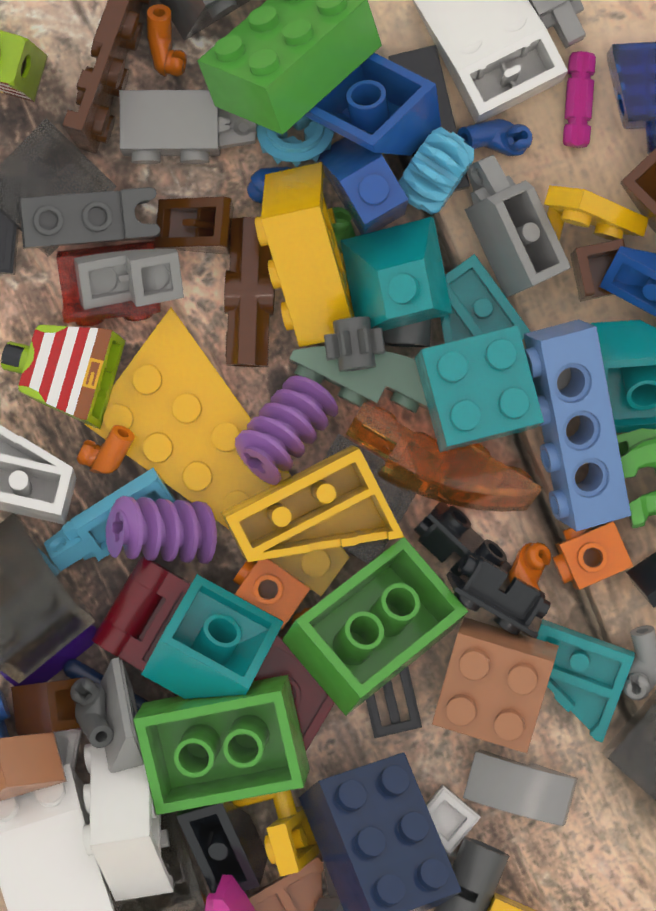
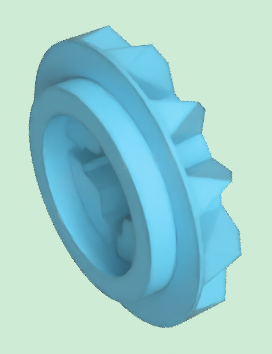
M303 116L293 125L298 131L304 129L305 141L303 142L295 136L288 137L287 131L282 135L257 124L256 126L257 138L262 153L271 155L277 165L282 161L292 162L296 167L301 162L310 159L317 163L320 154L324 150H330L335 133L306 116Z

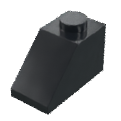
M231 802L177 812L176 818L211 893L216 892L222 874L232 875L243 891L260 887L268 857L249 814Z

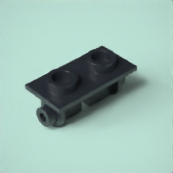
M442 500L414 529L420 536L418 541L441 563L453 552H456L461 557L450 569L458 577L462 575L458 571V566L467 554L472 557L479 554L507 571V573L512 567L506 561V554L496 543L488 539L484 540L471 528L470 520L460 509L454 506L449 507Z
M469 554L463 557L458 566V571L462 573L460 577L451 572L447 573L446 576L453 588L454 595L463 606L475 612L482 607L494 614V621L508 632L518 635L522 630L537 638L539 634L532 621L535 616L542 619L547 614L551 604L545 599L544 592L517 577H514L507 589L503 591L500 587L508 576L507 571L479 554L475 557Z

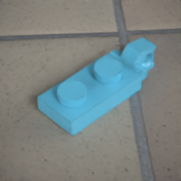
M151 468L70 519L71 521L63 525L60 531L44 542L50 559L60 572L82 558L87 560L96 557L100 561L110 554L106 544L105 529L110 510L118 498L129 496L135 500L140 497L151 498L153 501L159 498L168 499L172 503L176 501L154 468Z

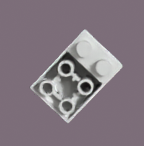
M412 0L475 124L481 123L561 83L568 72L550 34L529 0Z

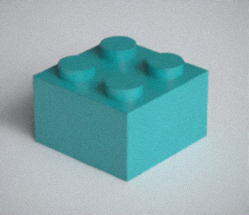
M518 325L424 348L415 356L440 453L535 429L544 423Z

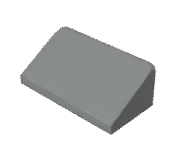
M117 657L111 659L100 683L106 693V722L114 735L111 743L105 747L108 769L111 773L144 765L133 720L137 714L133 685L123 661Z

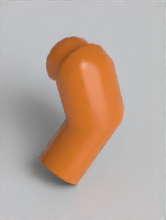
M163 4L152 5L147 10V38L154 69L164 77L168 74L179 77L185 72L187 55L182 50H172L171 10Z
M115 425L101 446L92 440L84 441L76 459L79 464L90 467L89 471L92 473H113L121 465L135 435L130 429L121 425Z
M539 542L525 544L517 552L508 576L510 583L514 577H517L540 590L537 583L545 566L549 565L551 561L549 548Z

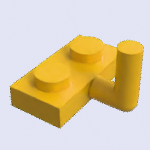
M549 185L544 205L549 206L547 216L558 240H560L565 222L587 228L590 225L595 226L594 235L613 241L623 239V235L644 237L649 220L648 217L585 189Z
M291 790L231 801L232 804L240 808L273 799L278 819L266 828L268 834L265 835L264 844L267 857L271 864L277 865L280 877L300 872L320 853L303 807H295Z

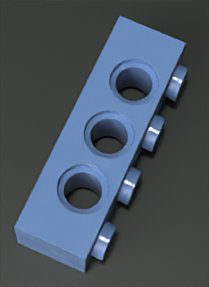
M578 319L525 333V353L544 423L539 425L542 427L545 443L540 445V456L545 470L551 474L553 491L549 492V503L553 515L557 520L575 531L631 516L597 327ZM570 368L571 379L569 384L564 389L558 390L557 380L560 373ZM579 416L580 426L577 432L567 437L566 428L569 421ZM588 463L589 471L586 478L580 483H576L575 475L578 468Z

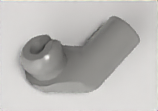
M649 625L637 627L630 632L635 658L623 691L632 700L645 699L656 685V633L654 627Z

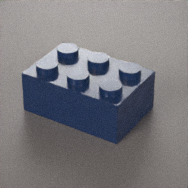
M404 752L319 780L299 797L344 911H426L443 904L462 892Z

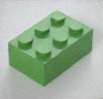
M266 0L230 33L219 39L197 61L216 107L283 135L378 50L382 44L368 0Z
M403 537L296 619L282 641L344 715L347 716L450 633L469 611L407 539Z
M288 675L253 681L246 695L191 699L175 696L144 702L133 719L156 815L304 788L310 768Z

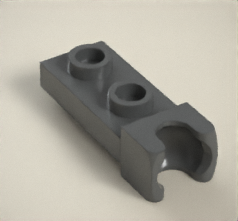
M153 187L122 189L120 191L20 198L19 209L23 249L157 238L160 235V227L157 224L141 223L135 216L136 206L148 203L154 199L157 194L156 190Z

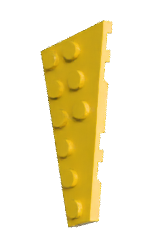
M170 307L113 385L101 429L85 425L105 440L115 425H121L130 429L135 438L126 455L146 470L154 468L165 484L190 502H206L212 509L215 520L227 529L229 528L221 512L274 486L253 474L239 457L235 447V438L242 430H247V424L251 421V418L172 307ZM278 469L281 474V481L291 477L289 471ZM340 546L315 550L309 553L272 558L271 560L309 586L316 594L322 596L350 557L344 548Z

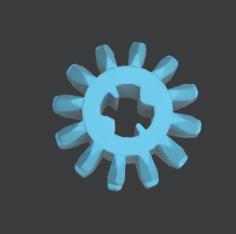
M442 127L433 130L427 136L399 180V184L408 197L410 205L418 210L422 209L430 215L439 212L444 207L474 161V148L464 142V138L455 132L450 133Z

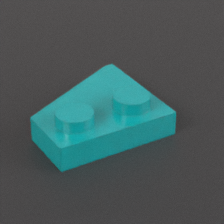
M475 254L445 275L453 314L440 317L444 343L516 325L519 327L522 340L525 333L531 332Z
M542 619L537 632L539 635L536 639L559 645L547 687L554 693L555 699L567 712L571 711L590 730L589 734L596 741L603 743L635 658V652Z

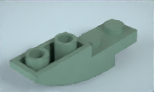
M325 346L293 350L289 358L291 363L297 365L294 372L295 375L307 377L320 385L324 379L341 388L337 396L364 409L367 401L377 405L384 389L393 392L390 401L413 413L417 412L419 406L428 410L416 361L413 358L385 351L384 354L375 355L376 367L347 372H339L337 359L327 361Z

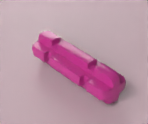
M586 51L572 52L568 61V74L571 75V78H568L564 119L568 120V124L564 126L563 144L572 148H584L590 143L591 126L587 125V123L592 119L594 80L591 79V76L595 73L596 56Z

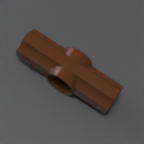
M255 217L231 218L230 270H226L224 289V312L228 314L225 354L227 366L268 367L270 315H274L275 289L272 286L268 270V260L272 259L269 245L261 246L255 227Z

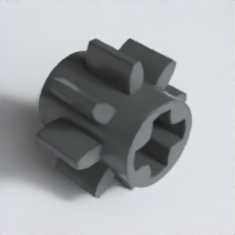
M367 316L333 321L334 334L324 335L327 361L337 359L339 372L376 367L375 355L385 353L382 328L371 329L370 317Z

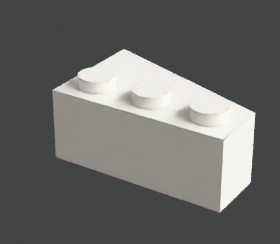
M91 743L85 744L84 759L87 771L90 774V783L84 784L83 796L86 810L90 814V824L83 826V842L87 855L95 856L115 902L174 892L173 878L168 874L161 857V848L170 847L169 833L167 829L161 830V814L156 815L145 766L141 765L111 773L108 769L105 747L96 748Z

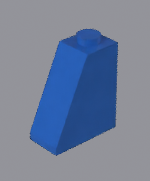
M344 137L333 143L330 150H324L317 160L318 163L322 162L325 175L345 209L351 214L352 221L361 235L378 231L405 215L409 199L381 153H374Z

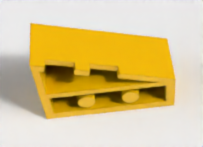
M322 162L265 174L261 216L255 217V227L261 246L269 245L273 258L268 260V270L274 289L282 288L285 301L281 302L284 326L287 331H295L299 347L323 343L324 335L334 334L333 321L354 317L343 253H340L332 224L336 223L333 207L327 208L323 194L325 172Z
M353 445L221 512L243 557L248 562L404 537L360 448Z

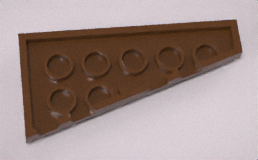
M152 0L107 1L91 48V57L96 58L94 68L87 66L85 70L82 69L77 83L76 104L80 105L78 112L67 110L62 124L78 149L97 154L100 142L104 144L109 142L115 122V116L110 115L111 105L114 96L119 97V90H125L129 69L124 68L128 50L136 51L141 39L143 23L139 22L142 4L150 5Z

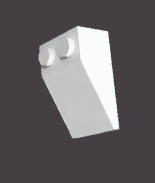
M70 763L63 765L67 782L0 801V888L8 911H115L110 889L94 855L88 856L85 851L83 826L90 824V814H88L84 803V784Z

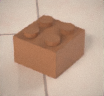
M464 617L456 637L432 725L527 754L559 645L522 634L514 635L503 628Z

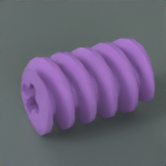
M290 376L283 383L282 389L277 390L271 397V403H266L259 411V416L254 417L247 424V430H242L235 438V447L239 457L251 472L261 480L271 485H277L282 479L278 469L289 471L294 466L290 455L300 458L305 453L303 443L312 444L317 439L314 429L323 431L329 425L326 415L335 417L338 414V406L335 399L319 383L303 376Z
M122 496L113 504L105 529L107 548L110 555L114 558L118 557L124 545L125 555L129 559H136L142 549L145 559L151 561L157 558L160 551L163 560L172 562L178 553L182 562L190 563L196 555L200 563L208 564L212 561L217 543V528L214 514L209 505L201 501H195L190 504L188 501L176 500L172 503L168 499L161 498L153 501L151 498L140 497L135 500L133 497Z

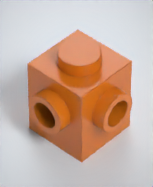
M614 521L580 531H575L572 528L562 531L566 540L555 544L559 555L552 557L563 584L571 581L574 589L577 590L633 567Z
M271 559L259 560L258 562L246 561L233 579L240 586L234 595L283 621L281 629L284 628L311 590L309 586Z

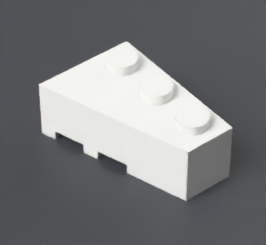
M0 425V510L65 525L77 479L73 467L24 437L18 436Z

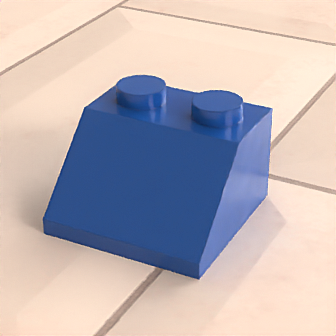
M373 53L304 115L374 153L411 156L424 143L427 136L441 126L436 84L376 53Z

